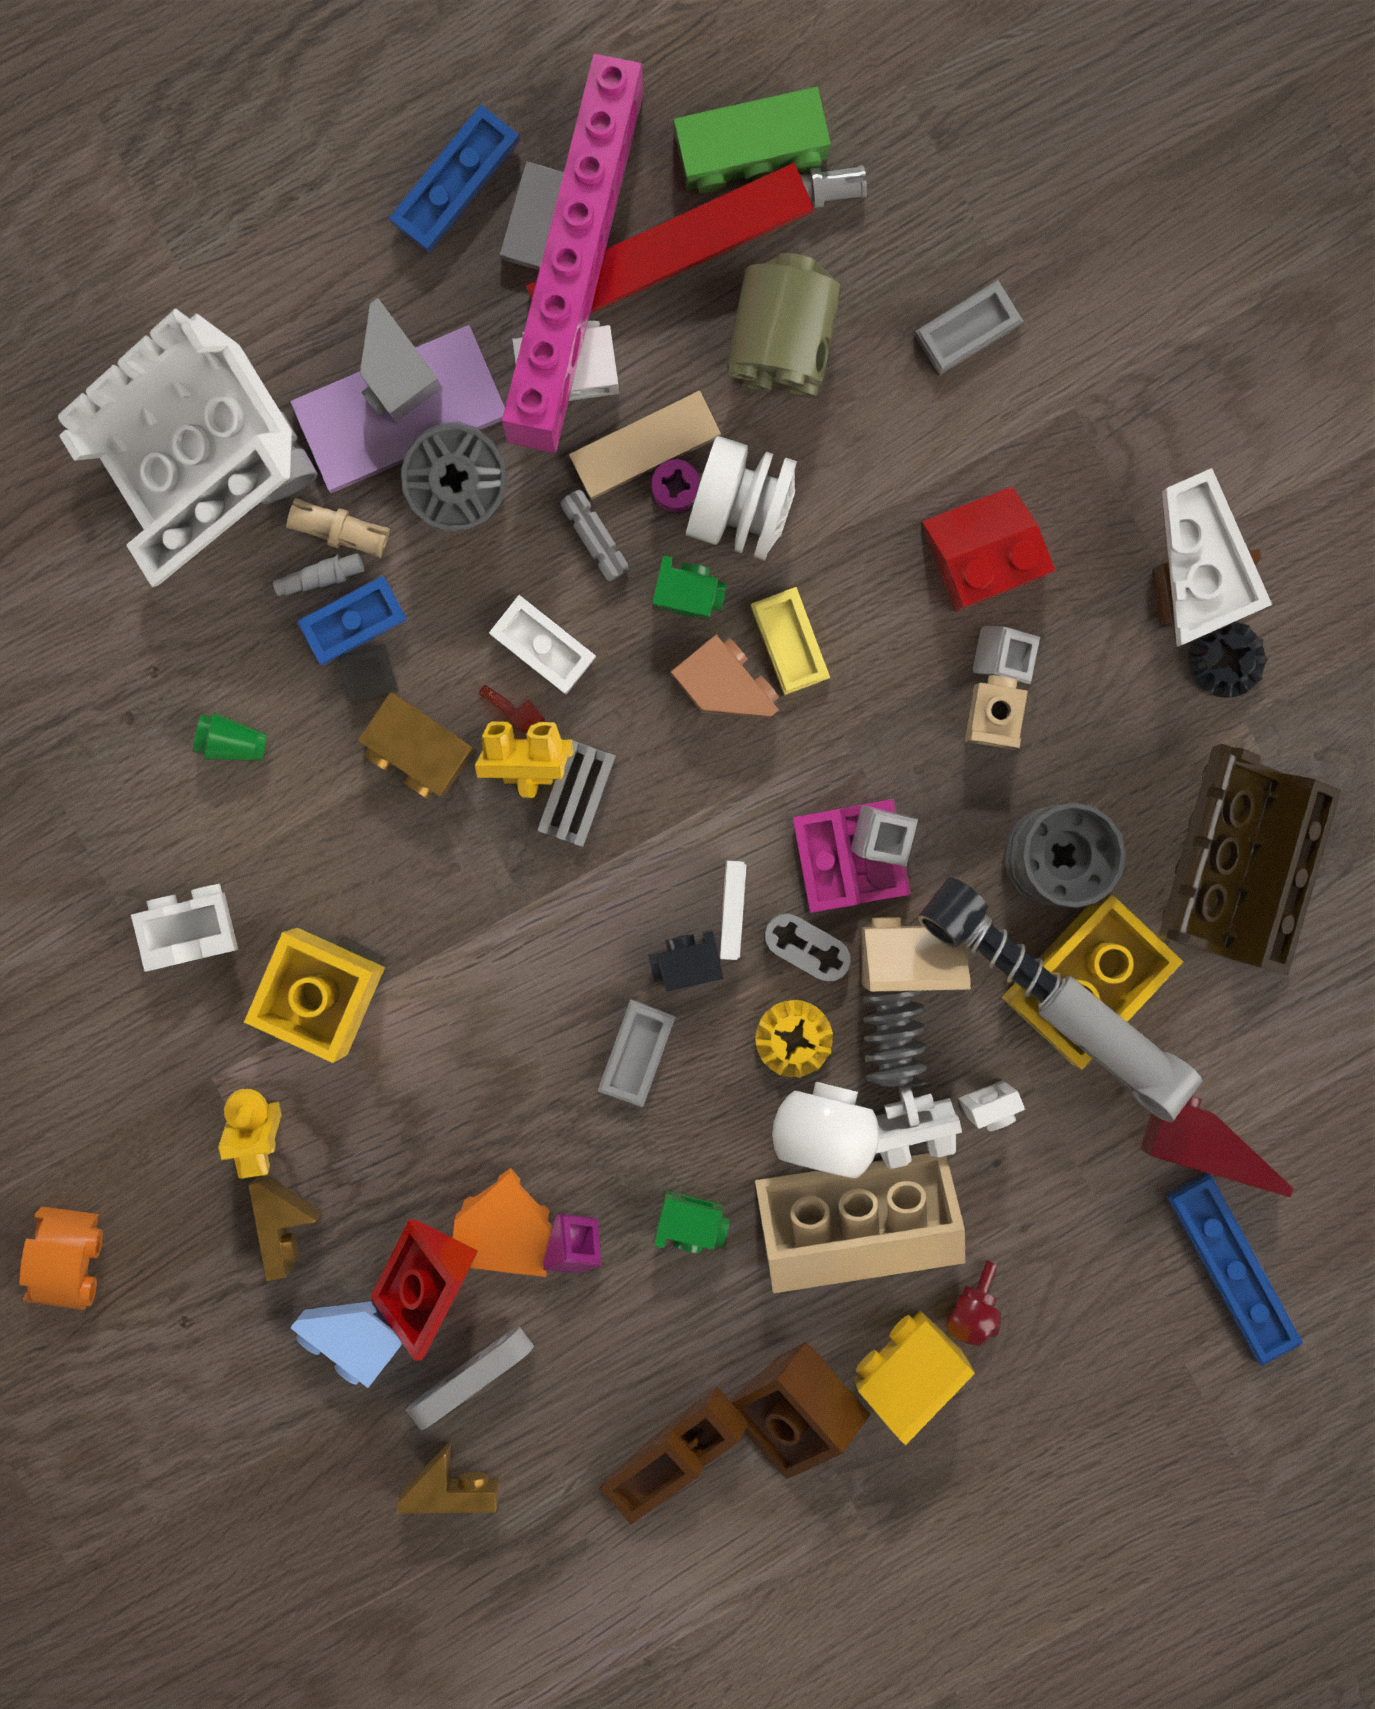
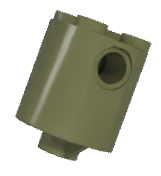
M780 253L778 257L765 264H754L745 268L726 364L728 375L742 379V386L751 390L770 392L772 384L789 387L788 392L790 394L806 398H816L818 387L823 385L842 289L840 283L814 259L793 253Z

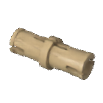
M295 498L286 524L288 529L327 540V545L338 548L339 545L378 558H381L390 528L348 516L349 511L339 508L336 512L312 505L298 498Z

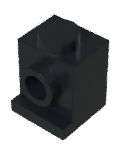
M713 930L703 931L704 941L695 942L694 934L665 940L667 949L648 954L654 983L664 981L667 992L724 979Z

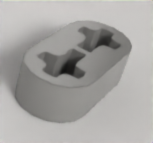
M789 913L778 914L767 923L764 931L765 942L768 948L777 956L824 981H836L842 978L848 971L851 963L850 953L840 940ZM789 921L796 924L794 933L807 942L803 949L791 943H787L783 949L779 948L776 945L779 938L773 933L774 928L777 925L786 927ZM812 945L823 951H828L831 946H835L838 949L836 957L841 961L840 966L837 969L829 967L825 972L820 971L821 962L808 953Z

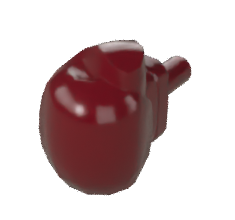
M986 1260L976 1289L968 1286L964 1287L962 1295L960 1294L953 1312L946 1320V1329L955 1339L966 1344L981 1346L990 1337L998 1335L1001 1327V1313L996 1308H993L997 1298L987 1294L998 1264Z

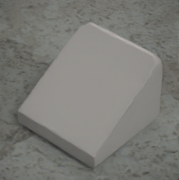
M983 626L980 630L973 672L984 676L1009 677L1017 679L1019 683L1031 684L1040 637L1004 626Z
M863 805L860 810L851 851L861 858L906 867L918 819Z

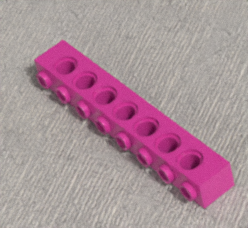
M593 54L502 418L507 443L552 453L557 451L644 95L642 63Z

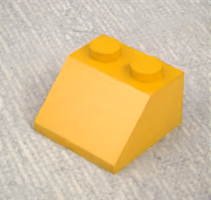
M921 1310L913 1318L907 1315L895 1325L889 1335L892 1340L880 1353L873 1350L866 1355L857 1366L856 1372L858 1375L854 1378L858 1392L905 1445L975 1374L963 1351Z

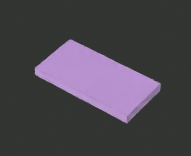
M470 325L416 347V350L438 378L442 389L396 423L387 411L378 416L361 392L368 385L360 375V372L290 401L330 493H334L404 463L408 447L417 436L438 423L461 422L481 430L502 421L505 407Z

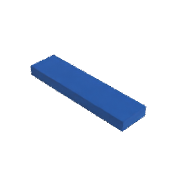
M1204 1173L1166 1194L1167 1200L1256 1362L1263 1366L1303 1344L1212 1175Z

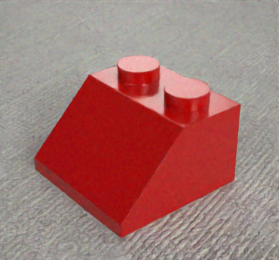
M1013 487L1006 488L921 522L956 612L1046 578L1056 571L1038 524Z

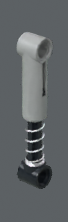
M948 877L918 915L920 923L932 935L949 946L958 947L962 944L965 948L969 947L972 949V954L979 952L991 962L990 968L996 966L1008 976L1007 982L1014 981L1026 991L1025 997L1031 995L1038 1000V1008H1040L1038 1014L1132 1090L1133 1097L1144 1108L1160 1119L1173 1122L1203 1082L1201 1076L1182 1059L1159 1049L1074 978L1067 976L1061 979L1059 973H1050L1043 967L1042 959L1034 960L1025 952V945H1016L1007 938V930L999 931L993 926L992 918H989L986 914L987 903L974 889L956 878Z

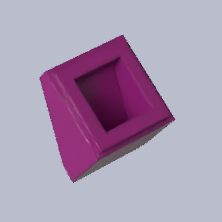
M565 1214L556 1215L544 1256L543 1270L579 1274L600 1267L601 1254L598 1218Z

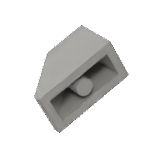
M377 298L370 303L360 375L368 387L361 393L378 416L387 411L396 423L441 390L442 386L436 375L381 301Z

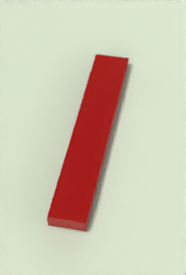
M795 163L606 249L590 315L814 213V207ZM536 282L526 286L531 299L533 298Z

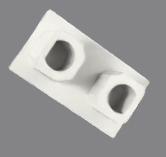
M910 1086L899 1087L901 1101L884 1105L886 1114L876 1116L879 1128V1142L876 1154H881L888 1169L907 1166L912 1161L909 1145L926 1141L930 1156L937 1158L956 1152V1134L961 1133L962 1129L959 1117L955 1114L950 1098L935 1102L931 1094L914 1098Z

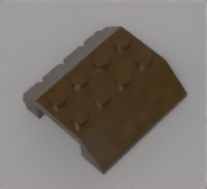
M1219 744L1212 747L1208 763L1203 770L1201 788L1195 809L1189 819V830L1181 858L1176 864L1175 878L1168 903L1162 913V924L1158 937L1210 954L1289 975L1341 790L1317 779L1279 772L1260 764L1261 756L1243 748Z

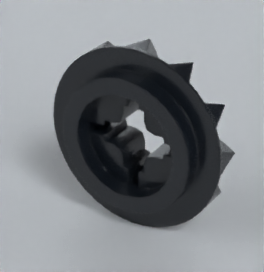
M1232 622L1194 639L1188 656L1189 669L1193 679L1205 692L1216 697L1232 698L1248 693L1263 679L1262 674L1268 661L1263 647L1264 640L1251 630L1250 625L1239 622ZM1224 645L1228 651L1244 649L1245 651L1235 661L1236 672H1233L1229 666L1211 668L1223 656L1220 648Z

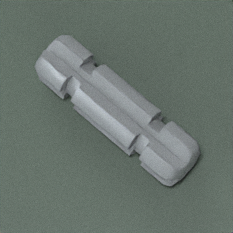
M574 491L563 498L560 502L561 508L569 521L574 520V529L593 559L599 560L598 567L608 581H612L627 572L628 563L620 551H615V542L596 512L590 511L591 504L583 491Z

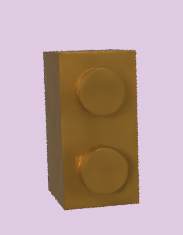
M392 692L387 696L358 739L360 743L368 747L363 756L387 772L392 765L396 766L409 775L404 784L429 799L433 792L438 796L444 797L476 751L473 746Z

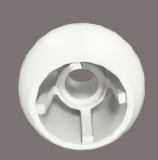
M815 1082L813 1095L793 1091L778 1108L772 1132L774 1150L780 1160L832 1174L858 1178L869 1167L878 1148L879 1128L875 1113L872 1109L855 1105L858 1092Z

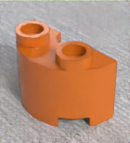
M44 1206L39 1208L34 1216L35 1221H37L35 1238H26L21 1259L19 1284L21 1286H28L23 1302L84 1310L86 1306L92 1305L96 1293L97 1280L96 1277L88 1275V1265L90 1258H98L102 1247L103 1230L97 1228L99 1214Z

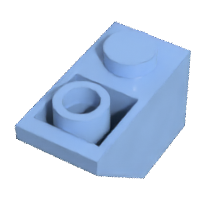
M372 1301L306 1309L291 1326V1329L297 1333V1341L306 1350L316 1355L322 1352L336 1363L334 1368L341 1377L355 1385L361 1382L367 1388H369L403 1344Z

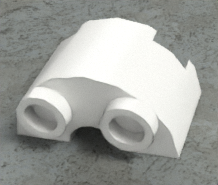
M220 884L191 890L193 900L182 903L177 902L176 895L146 901L148 911L131 915L144 972L238 950L225 892L222 893Z

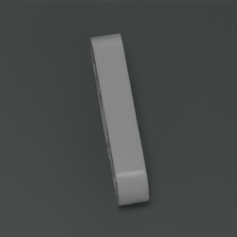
M520 1326L513 1328L420 1395L407 1407L406 1412L420 1431L428 1428L522 1360L534 1348V1345Z

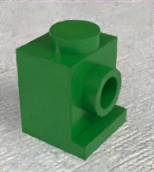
M663 555L652 609L709 621L711 610L721 612L727 583L720 582L718 578L709 576L711 569L705 566L683 562L681 569L672 568L673 558Z
M666 1190L654 1237V1246L664 1248L666 1239L674 1240L673 1246L675 1248L690 1253H702L703 1247L714 1250L715 1246L723 1248L730 1219L722 1217V1203Z

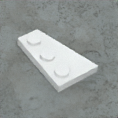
M1213 469L1206 470L1163 490L1162 496L1177 647L1271 606L1270 598Z

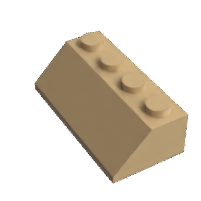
M929 1153L911 1156L912 1161L907 1166L895 1169H888L884 1160L871 1162L866 1171L858 1178L818 1170L755 1180L773 1293L966 1263L965 1228L947 1156L937 1158L930 1156Z

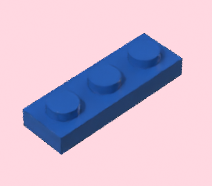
M480 104L389 217L391 224L430 254L520 142L519 134Z

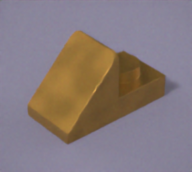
M268 1175L260 1176L249 1184L266 1281L286 1278L294 1269L293 1262H298L299 1259L296 1236L294 1233H288L287 1227L316 1222L323 1214L316 1207Z
M448 1442L403 1489L397 1503V1514L496 1512L499 1501V1478L488 1479V1475L485 1473L468 1472L460 1474L458 1479H451V1443Z

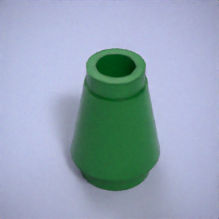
M216 712L213 713V716L200 714L192 752L204 754V760H254L262 762L268 734L258 732L254 728Z

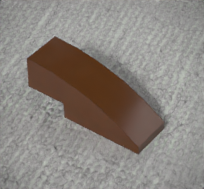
M715 1387L643 1445L608 1477L599 1489L627 1521L633 1524L698 1478L704 1466L740 1441L749 1422L718 1387Z

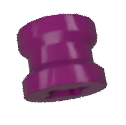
M669 460L662 463L655 470L652 477V496L655 503L668 513L680 514L688 511L694 505L700 485L697 471L690 463L683 460Z

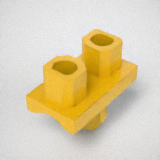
M492 721L488 723L482 735V752L475 764L477 778H503L505 784H517L522 798H534L539 784L552 785L553 779L563 778L566 761L574 753L572 740H561L555 722H538L530 726L526 734L527 739H515L511 724L508 722Z
M240 1089L228 1097L224 1107V1117L227 1122L218 1146L221 1160L234 1158L238 1178L241 1179L268 1174L270 1168L268 1155L275 1150V1136L282 1115L279 1102L267 1104L266 1099L259 1092L252 1089Z

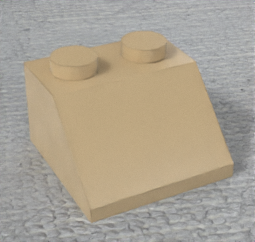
M900 917L872 918V927H860L861 985L869 991L971 989L967 953L964 945L960 944L958 947H952L932 935L921 923L920 926H901Z

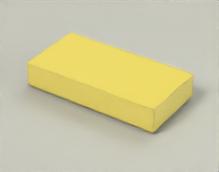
M797 587L750 605L784 696L830 678Z

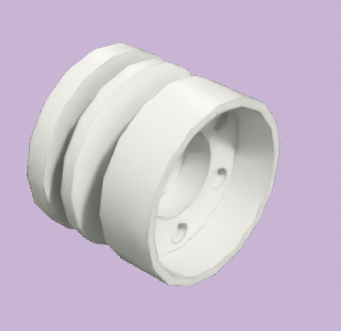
M716 436L695 498L686 536L717 545L726 527L731 526L737 528L735 551L742 553L748 533L760 536L754 558L765 561L769 550L777 539L781 537L795 494V467L797 461L785 458L779 479L767 476L773 453L766 451L756 470L752 471L746 469L748 445Z

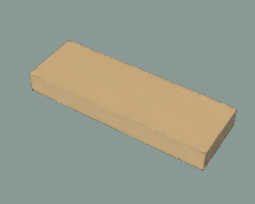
M699 390L570 453L569 457L590 500H593L657 469L666 461L675 460L714 441L716 436L721 437V433Z

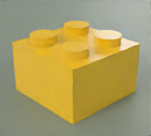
M300 928L282 932L244 1023L334 1063L348 1055L385 967Z

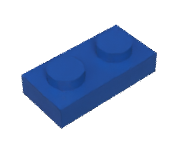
M381 576L298 620L297 623L319 664L324 666L407 622L408 619L387 579Z

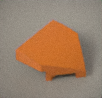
M511 1168L501 1174L498 1181L475 1197L469 1196L464 1200L462 1210L455 1216L453 1238L478 1251L470 1268L546 1277L547 1271L543 1270V1261L552 1231V1224L548 1221L550 1210L545 1205H539L519 1184L520 1178Z

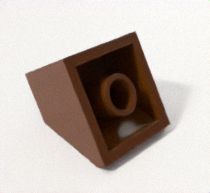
M807 1342L777 1357L730 1399V1402L749 1422L744 1432L786 1479L843 1454L871 1415L857 1400L855 1394L841 1382L827 1366L824 1359Z

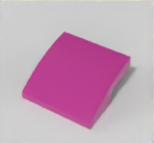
M894 799L863 804L896 813ZM863 805L793 817L810 913L911 894L907 867L861 858L851 851L860 810Z

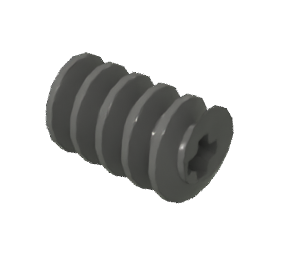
M924 990L876 991L862 998V1003L876 1007L877 1011L863 1017L864 1023L877 1027V1032L865 1036L864 1042L878 1046V1051L865 1056V1061L879 1066L878 1071L866 1075V1081L886 1087H908L928 1084L924 1080L913 1077L927 1070L926 1062L913 1058V1056L926 1050V1044L912 1039L913 1036L925 1031V1024L911 1019V1017L925 1011L924 1005L910 1000L911 997L922 993Z

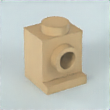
M989 675L987 684L978 683L974 685L965 742L1009 750L1020 748V734L1028 691L1016 689L1017 679ZM999 701L1007 706L1008 714L1005 719L998 720L992 715L991 708L995 702Z

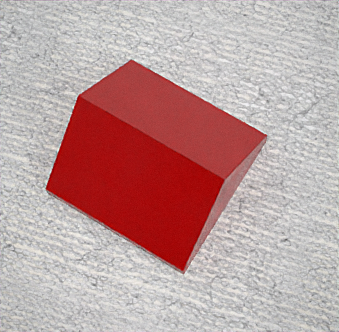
M409 1219L370 1298L412 1358L418 1361L423 1360L478 1251L418 1220Z

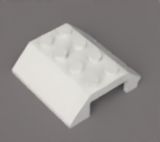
M174 309L150 331L151 338L144 336L118 360L119 367L112 365L86 389L87 395L81 393L58 415L61 424L69 429L62 432L59 436L74 461L100 458L144 529L126 546L152 587L160 585L290 478L292 430L240 345L197 313L189 319L177 309Z

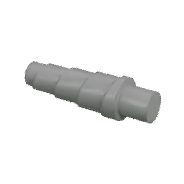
M359 553L340 558L339 554H337L335 557L322 560L318 564L305 567L300 571L287 574L286 577L273 580V586L277 596L284 594L286 596L299 591L304 592L317 587L321 588L334 583L346 582L348 576L364 572V566Z

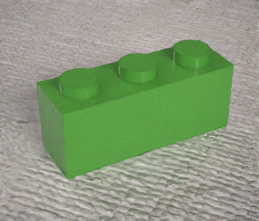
M818 86L674 118L673 135L686 191L698 189L699 193H712L725 188L726 182L745 178L746 182L751 183L792 163H795L798 172L809 171L811 168L819 167L822 164V160H827L831 146Z

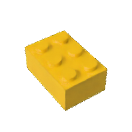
M1108 894L1097 903L1088 905L1038 958L1043 960V967L1050 973H1059L1061 979L1071 976L1126 1022L1184 962L1113 894ZM1015 982L1001 998L1064 1058L1082 1070L1093 1058L1038 1014L1040 1009L1038 1008L1039 1001L1031 995L1025 997L1026 991Z

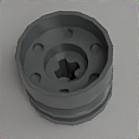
M461 422L438 423L421 432L408 447L401 469L403 494L412 511L427 524L447 531L471 529L488 520L501 504L506 487L505 463L493 440L479 428ZM455 463L458 471L466 470L468 473V477L461 480L462 488L459 490H453L450 483L441 484L439 477L446 474V465Z
M1068 803L1035 809L1019 819L1006 838L1003 859L1009 880L1024 897L1036 904L1078 908L1095 904L1113 891L1123 875L1126 851L1122 834L1109 816L1093 806ZM1063 847L1064 850L1060 855L1064 861L1063 864L1052 865L1051 862L1054 860L1055 855L1051 848Z

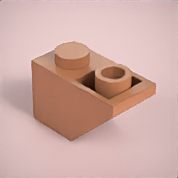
M716 634L671 671L672 678L701 713L770 719L779 711L773 703L779 696L761 675L755 680L742 666L748 659L731 638H728L723 643Z

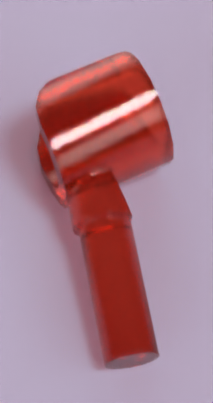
M486 684L479 691L480 696L502 710L523 733H527L531 725L545 722V718L529 699L516 709L509 700Z

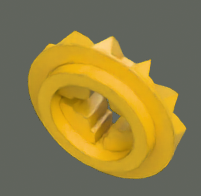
M787 1000L772 1006L760 1019L756 1030V1047L762 1061L771 1070L780 1076L801 1078L819 1070L831 1054L833 1032L828 1019L816 1006L801 1000ZM800 1019H803L802 1036L814 1046L813 1048L797 1046L794 1053L791 1052L789 1059L785 1058L787 1055V1042L774 1032L775 1030L792 1032L795 1026H798Z

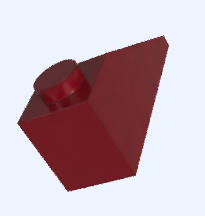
M1192 1095L1173 1122H1167L1152 1113L1150 1114L1140 1148L1148 1155L1286 1197H1292L1294 1188L1220 1118L1200 1107L1202 1098Z

